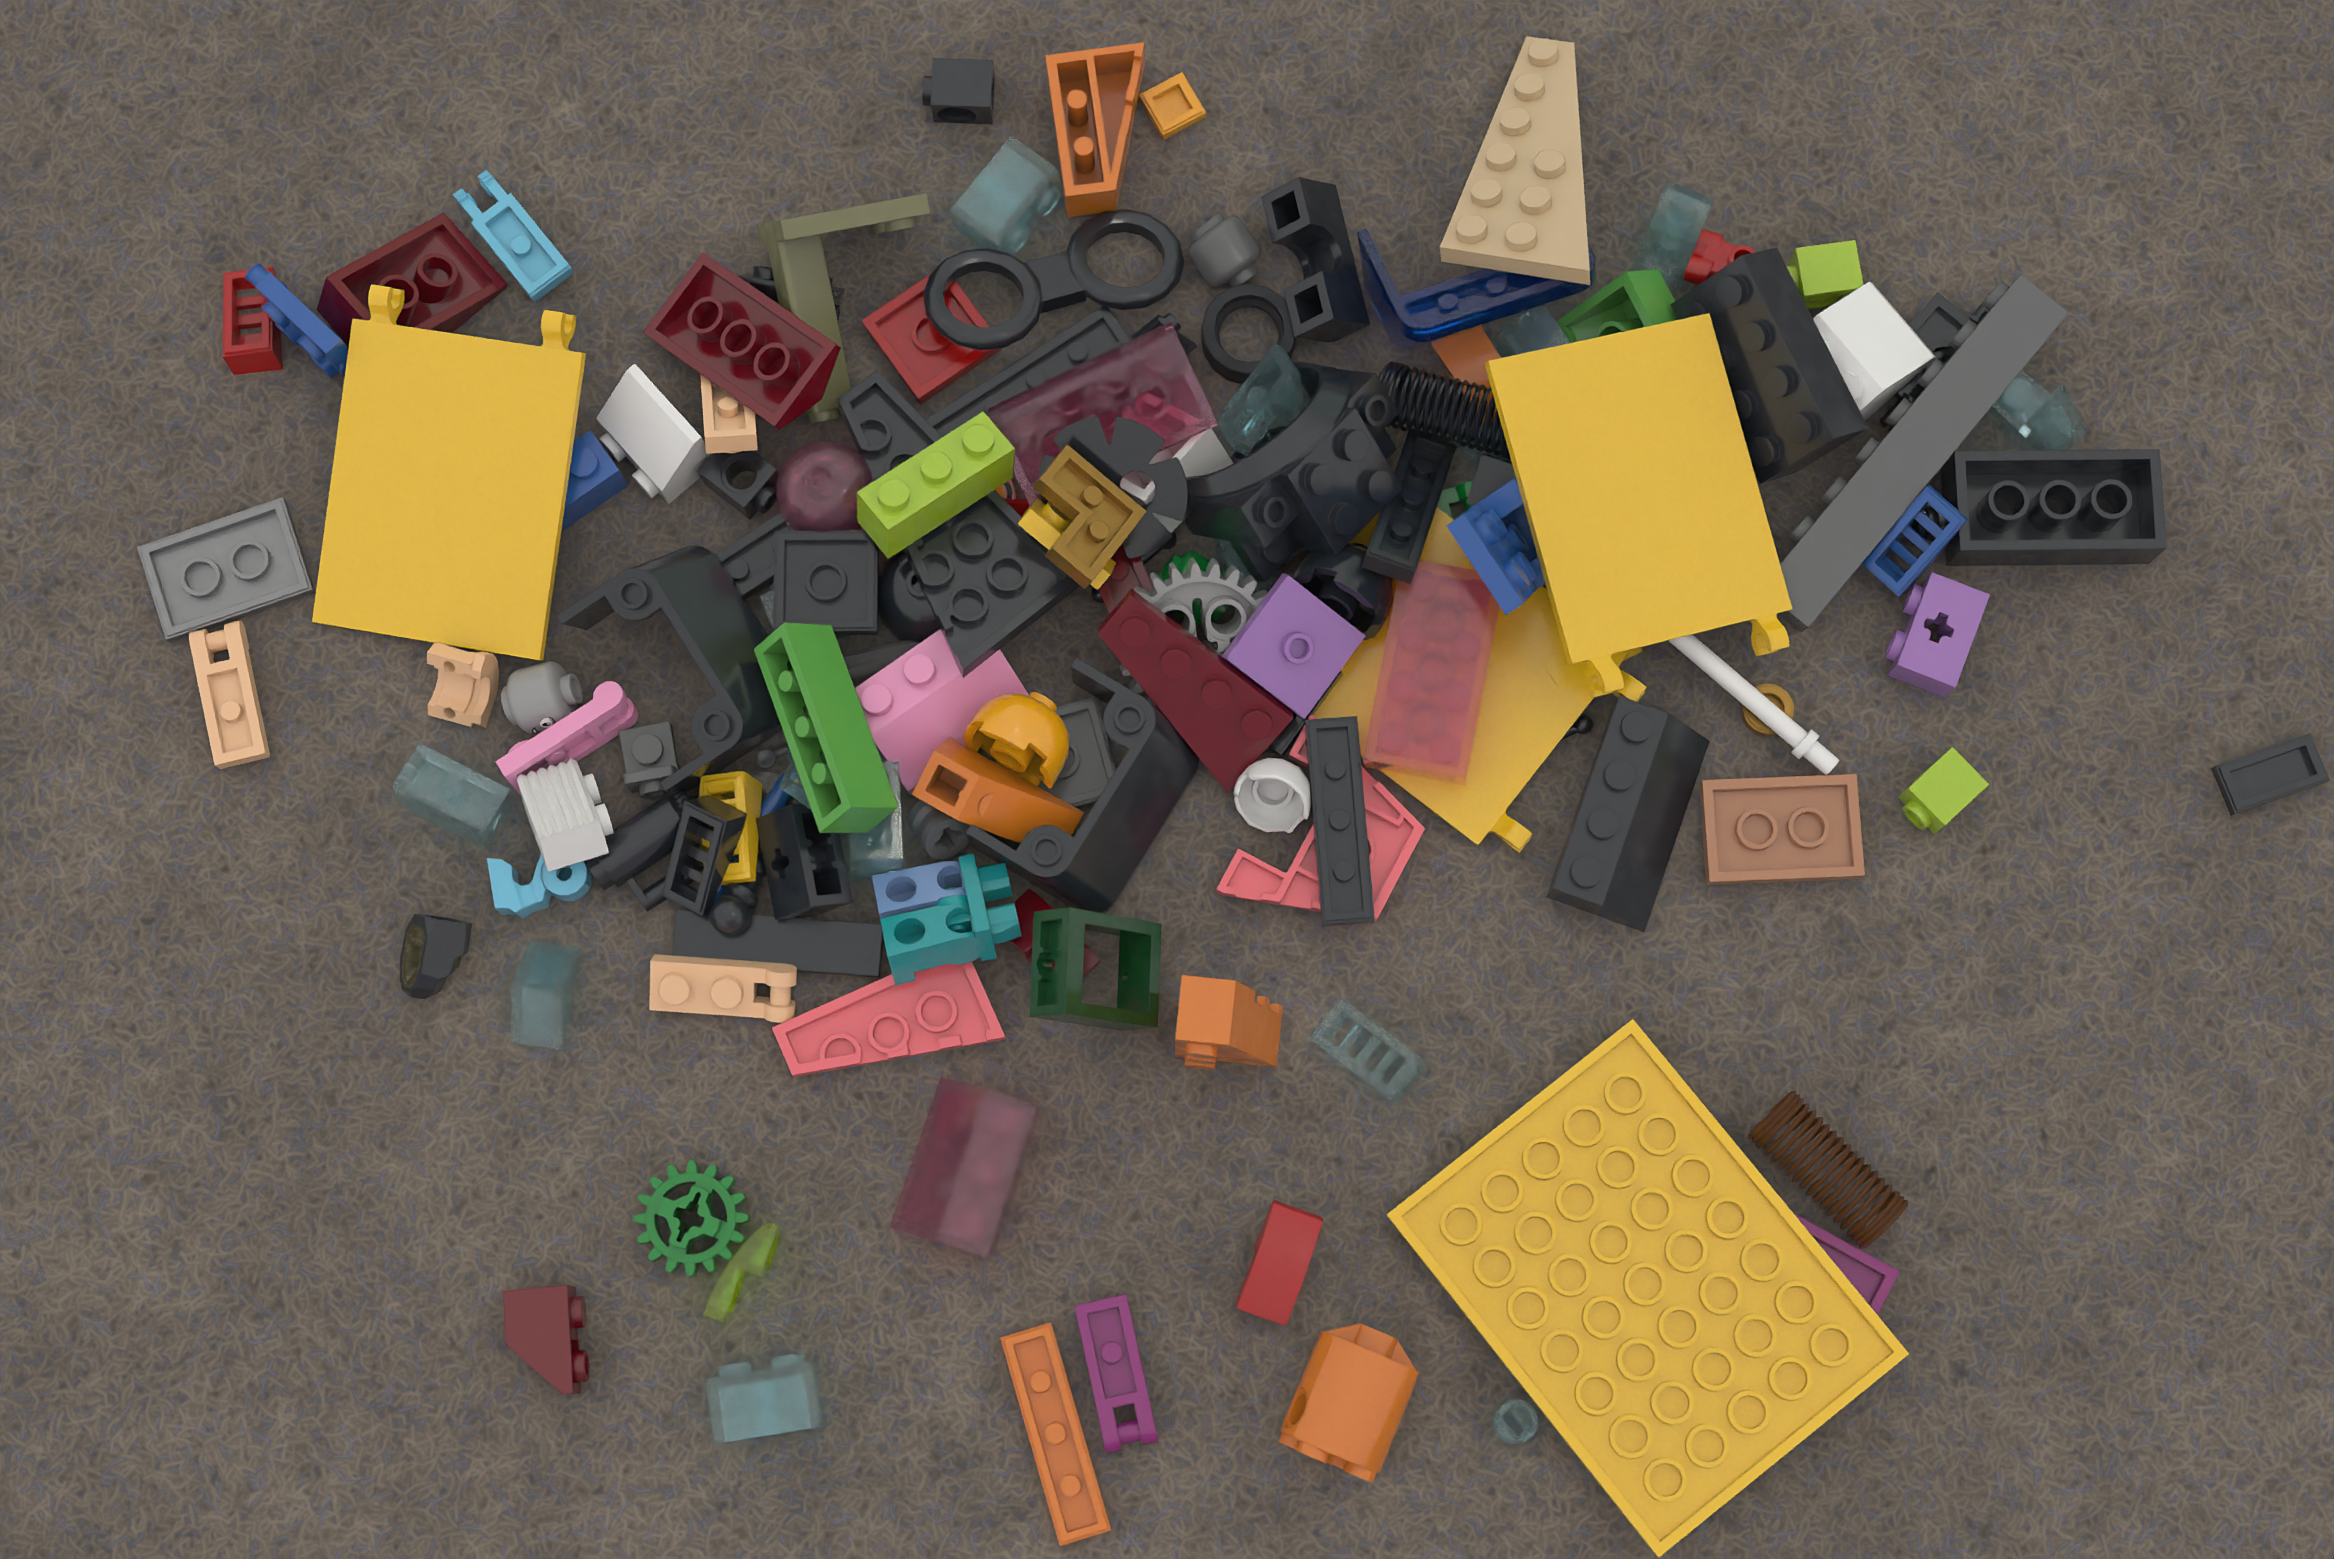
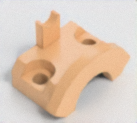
M434 643L427 652V664L434 665V668L438 669V678L434 693L428 703V715L469 727L475 724L486 728L498 691V660L494 654L488 652H468L442 643Z

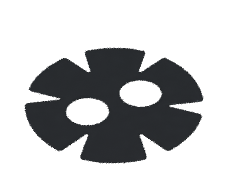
M1097 416L1072 423L1054 437V442L1061 450L1066 445H1069L1118 488H1120L1122 478L1134 471L1143 472L1153 480L1156 488L1155 496L1148 504L1140 505L1147 512L1122 543L1128 558L1148 554L1163 546L1172 537V534L1153 513L1182 521L1187 507L1188 488L1183 467L1177 457L1149 464L1151 459L1165 444V440L1145 425L1120 416L1115 420L1110 444L1107 442ZM1043 455L1039 469V478L1055 457ZM1040 494L1042 502L1047 504L1049 501Z

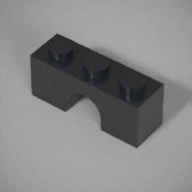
M1297 177L1263 195L1261 198L1272 243L1289 248L1299 260L1303 270L1304 280L1284 290L1295 337L1330 343L1370 325L1336 185Z

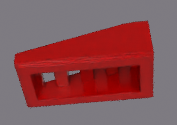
M273 266L264 267L269 273L276 277V272ZM248 270L223 273V359L233 375L282 370L281 331L275 326V322L263 310L260 313L239 315V310L261 308L267 301L262 295L237 297V290L256 288L245 278ZM262 327L261 333L240 335V329Z

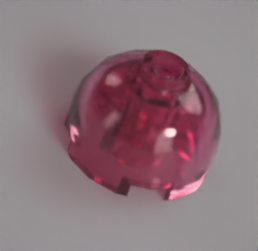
M832 440L809 442L793 451L781 466L776 482L778 509L792 531L864 530L857 521V492L873 482L872 471L864 457L847 444Z

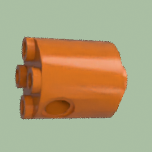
M1358 1323L1320 1331L1280 1431L1282 1434L1279 1442L1296 1449V1451L1326 1464H1332L1352 1475L1373 1483L1376 1474H1380L1420 1372L1416 1371L1398 1339L1371 1327Z

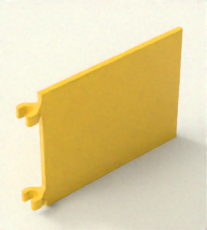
M371 284L368 295V305L371 313L370 320L352 318L312 622L534 660H544L586 353L574 352L568 349V345L575 332L576 316L563 312L544 310L541 320L542 346L400 326L396 324V320L403 308L404 290Z
M1710 313L1508 356L1484 363L1567 664L1572 665L1580 662L1587 664L1586 681L1592 698L1610 694L1613 691L1624 688L1622 674L1611 658L1613 654L1746 621L1752 623L1751 642L1756 656L1773 653L1779 649L1789 647L1787 631L1777 619V614L1792 610V605Z
M1437 507L1411 585L1392 578L1393 602L1381 630L1374 638L1360 643L1340 670L1343 673L1342 677L1313 716L1318 719L1357 716L1360 756L1475 845L1479 846L1488 833H1494L1511 848L1520 853L1532 838V833L1520 823L1507 816L1506 810L1594 699L1591 697L1587 687V664L1585 662L1572 665L1567 664L1548 591L1543 586L1539 587L1522 605L1505 615L1446 525L1454 519ZM1380 512L1349 543H1360L1368 547ZM1630 651L1611 656L1618 668ZM1545 666L1547 667V669H1548L1549 672L1551 673L1552 677L1554 678V680L1556 681V683L1558 684V686H1555V684H1554L1552 678L1550 677L1548 671L1546 670ZM1619 668L1623 677L1624 688L1613 691V694L1617 698L1622 696L1638 702L1644 695L1647 687Z

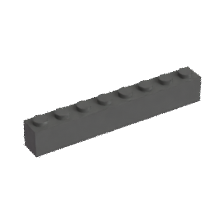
M2022 274L2010 286L2002 280L1981 304L1989 310L1981 321L1976 325L1969 319L1949 343L1956 349L1945 364L1936 359L1917 381L1924 388L1913 403L1905 397L1885 420L1892 427L1880 442L1873 436L1867 441L1853 458V461L1859 465L1855 473L1848 481L1839 476L1820 498L1827 506L1816 520L1807 514L1788 537L1795 545L1783 559L1779 556L1778 559L1792 610L1778 614L1801 633L1813 623L2068 315L2069 312Z

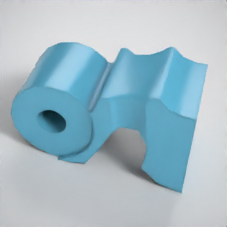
M541 854L533 880L529 884L520 885L518 880L519 873L512 865L502 859L487 858L494 906L501 915H517L524 919L538 910L548 908L551 896H555L563 901H575L582 898L589 891L592 884V874L584 861L548 872Z

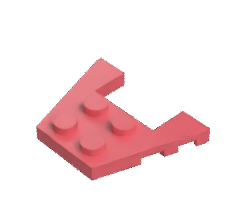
M1310 715L1308 719H1318V718L1315 717V716H1313V715ZM1304 725L1288 758L1308 768ZM1361 766L1374 922H1376L1425 828L1380 782H1377ZM1313 825L1287 873L1238 849L1216 892L1227 897L1320 912Z

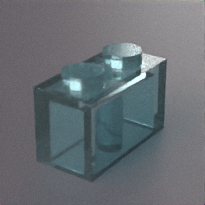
M1011 135L950 209L952 227L980 248H989L1002 252L1009 250L1013 254L1016 253L1029 237L1031 229L1028 226L1037 214L1040 213L1046 216L1057 204L1061 196V191L1058 190L1060 188L1059 170Z
M803 1353L771 1358L772 1368L751 1371L750 1362L719 1366L720 1377L706 1379L714 1444L825 1427L817 1362L804 1363Z

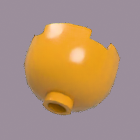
M1031 692L1029 696L1020 693H1007L991 699L976 712L963 732V740L970 749L977 752L981 747L996 760L995 763L1036 786L1043 781L1049 789L1055 784L1068 758L1070 736L1063 720L1055 712L1057 706L1054 702L1036 692Z

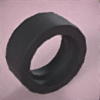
M1252 283L1232 286L1218 294L1205 311L1201 327L1203 353L1212 369L1228 381L1244 385L1265 383L1279 375L1292 359L1296 337L1287 302L1284 297L1271 288ZM1253 307L1261 309L1269 314L1277 325L1279 335L1277 345L1271 354L1262 360L1246 362L1234 359L1226 353L1220 343L1219 331L1222 322L1228 314L1238 308Z

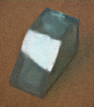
M882 762L899 808L867 833H846L849 882L872 881L873 875L902 869L903 848L899 762Z

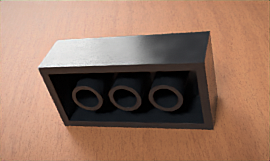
M1777 247L1741 255L1670 304L1678 320L1710 313L1753 470L1760 484L1800 471L1868 429Z
M2160 449L1954 451L1941 467L1942 497L1968 518L1967 522L1945 547L1946 566L2149 564L2167 548Z

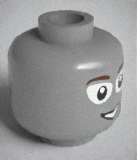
M552 661L515 670L508 678L507 686H504L501 692V702L507 719L512 725H518L527 733H540L569 715L570 712L577 710V704L583 700L582 687L577 676L573 673L568 674L562 665Z

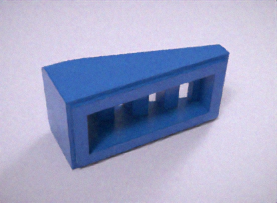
M1929 485L1902 514L1861 564L1899 597L1907 593L1911 586L1919 580L1967 522L1968 518ZM1927 504L1949 522L1944 530L1922 512ZM1915 520L1936 537L1931 544L1910 526ZM1902 535L1906 536L1924 552L1919 558L1898 541ZM1891 549L1911 566L1907 572L1887 556Z

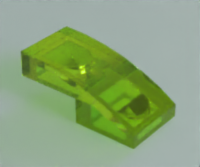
M767 1222L741 1246L720 1276L709 1298L704 1316L730 1323L746 1272L767 1278L783 1227Z

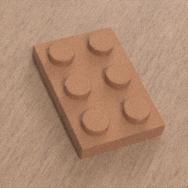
M1857 774L1702 780L1699 783L1706 885L1861 879L1865 876Z

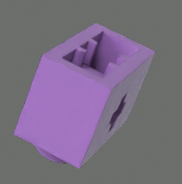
M1933 572L1923 581L1921 586L1914 583L1908 592L1902 608V612L1910 615L1904 632L1895 630L1885 653V658L1892 660L1887 675L1945 698L1956 688L1990 594ZM1930 624L1938 626L1936 635L1940 639L1937 642L1929 640L1931 631L1927 627Z

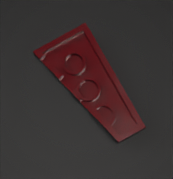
M1133 589L1128 591L1098 628L1099 636L1227 793L1236 784L1238 777L1246 768L1262 755L1293 719V711Z

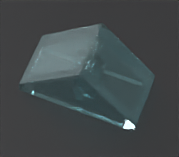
M529 941L511 983V1043L564 1051L582 948Z

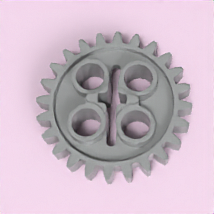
M1190 558L1187 573L1182 574L1173 562L1169 563V579L1163 581L1157 574L1152 572L1150 578L1154 588L1150 592L1137 586L1134 588L1135 592L1164 614L1173 609L1183 611L1185 616L1180 626L1196 638L1197 633L1192 601L1195 598L1201 599L1200 625L1208 639L1203 641V643L1220 656L1223 655L1268 594L1266 590L1252 594L1257 585L1252 575L1245 577L1238 583L1239 570L1234 564L1229 566L1225 573L1221 575L1219 564L1213 558L1208 563L1206 571H1200L1196 560ZM1223 604L1235 606V614L1228 623L1215 624L1211 622V615L1218 606ZM1123 664L1119 666L1123 676H1132ZM1133 678L1129 683L1130 689L1135 693L1144 691ZM1145 693L1144 698L1150 704L1155 706L1156 704L1151 700L1147 693Z

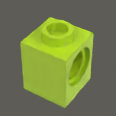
M1855 240L1795 248L1788 262L1787 268L1808 309L1829 307L1864 285Z
M1952 747L1898 797L1905 803L1902 807L1905 816L1919 829L1925 830L1928 827L1935 834L1989 784Z

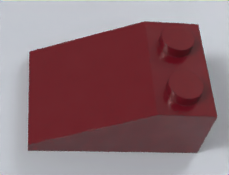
M443 212L328 275L324 282L317 311L349 346L352 318L367 321L371 318L368 305L371 284L404 290V304L396 320L397 325L453 333L504 291L508 284Z

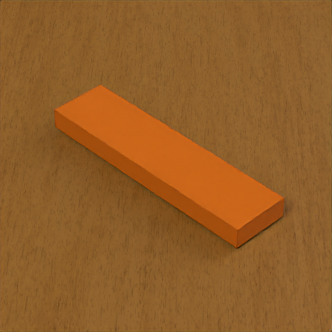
M1052 1323L1001 1337V1343L1059 1545L1062 1546L1111 1531Z

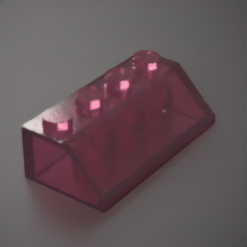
M1172 321L988 408L990 420L1015 448L1013 473L1029 505L1036 498L1041 500L1040 493L1032 486L1039 479V469L1043 455L1056 458L1062 450L1054 442V437L1065 427L1079 420L1097 416L1109 444L1111 443L1115 420L1118 416L1136 421L1152 429L1165 440V444L1158 453L1218 425L1217 419Z

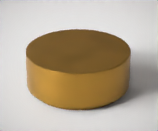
M1761 684L1755 687L1791 719L1793 718L1794 704L1786 690L1774 684ZM1741 704V717L1750 731L1760 736L1777 735V733Z

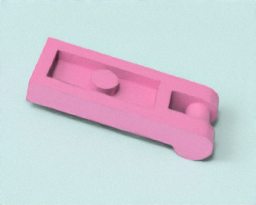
M606 681L595 689L593 700L574 712H570L569 715L530 740H524L515 744L508 754L495 762L504 777L520 794L517 777L520 774L527 776L530 770L537 773L540 767L547 770L550 764L557 767L560 761L567 764L570 758L578 762L617 737L620 730L631 728L636 723L639 712L634 703L627 698L625 691L618 683Z

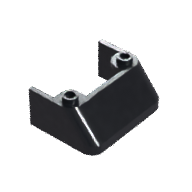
M688 546L627 569L557 615L563 625L588 630L613 612L631 621H643L663 610L716 694L703 703L696 710L692 718V734L703 754L662 780L661 783L666 791L680 792L685 789L688 792L700 785V778L702 776L717 774L783 730L754 648L769 635L719 556L701 546Z
M1076 658L1071 665L1073 684L1108 704L1103 715L1104 729L1113 742L1128 750L1074 837L1058 827L1042 825L1028 832L1015 851L973 824L966 831V835L971 847L997 863H1005L1007 869L1071 908L1105 914L1119 899L1196 775L1199 768V757L1169 720L1145 698Z

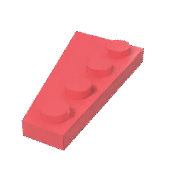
M972 962L961 965L945 964L914 972L915 981L896 986L891 974L772 1027L793 1077L1005 1040L1006 1037Z

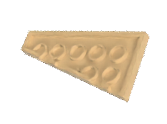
M1526 36L1440 245L1442 262L1590 285L1574 43Z

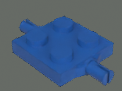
M257 263L247 271L245 278L258 289L267 301L261 308L275 322V326L294 345L297 346L299 344L310 355L309 358L329 378L332 379L337 373L345 378L348 348L344 342L287 289L286 284L280 282L269 273L262 264Z

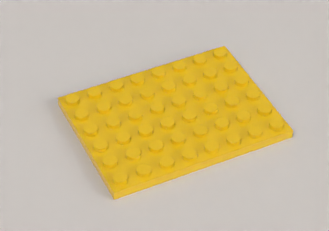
M1634 1019L1629 1021L1387 1214V1218L1658 1558L1909 1355L1907 1350Z

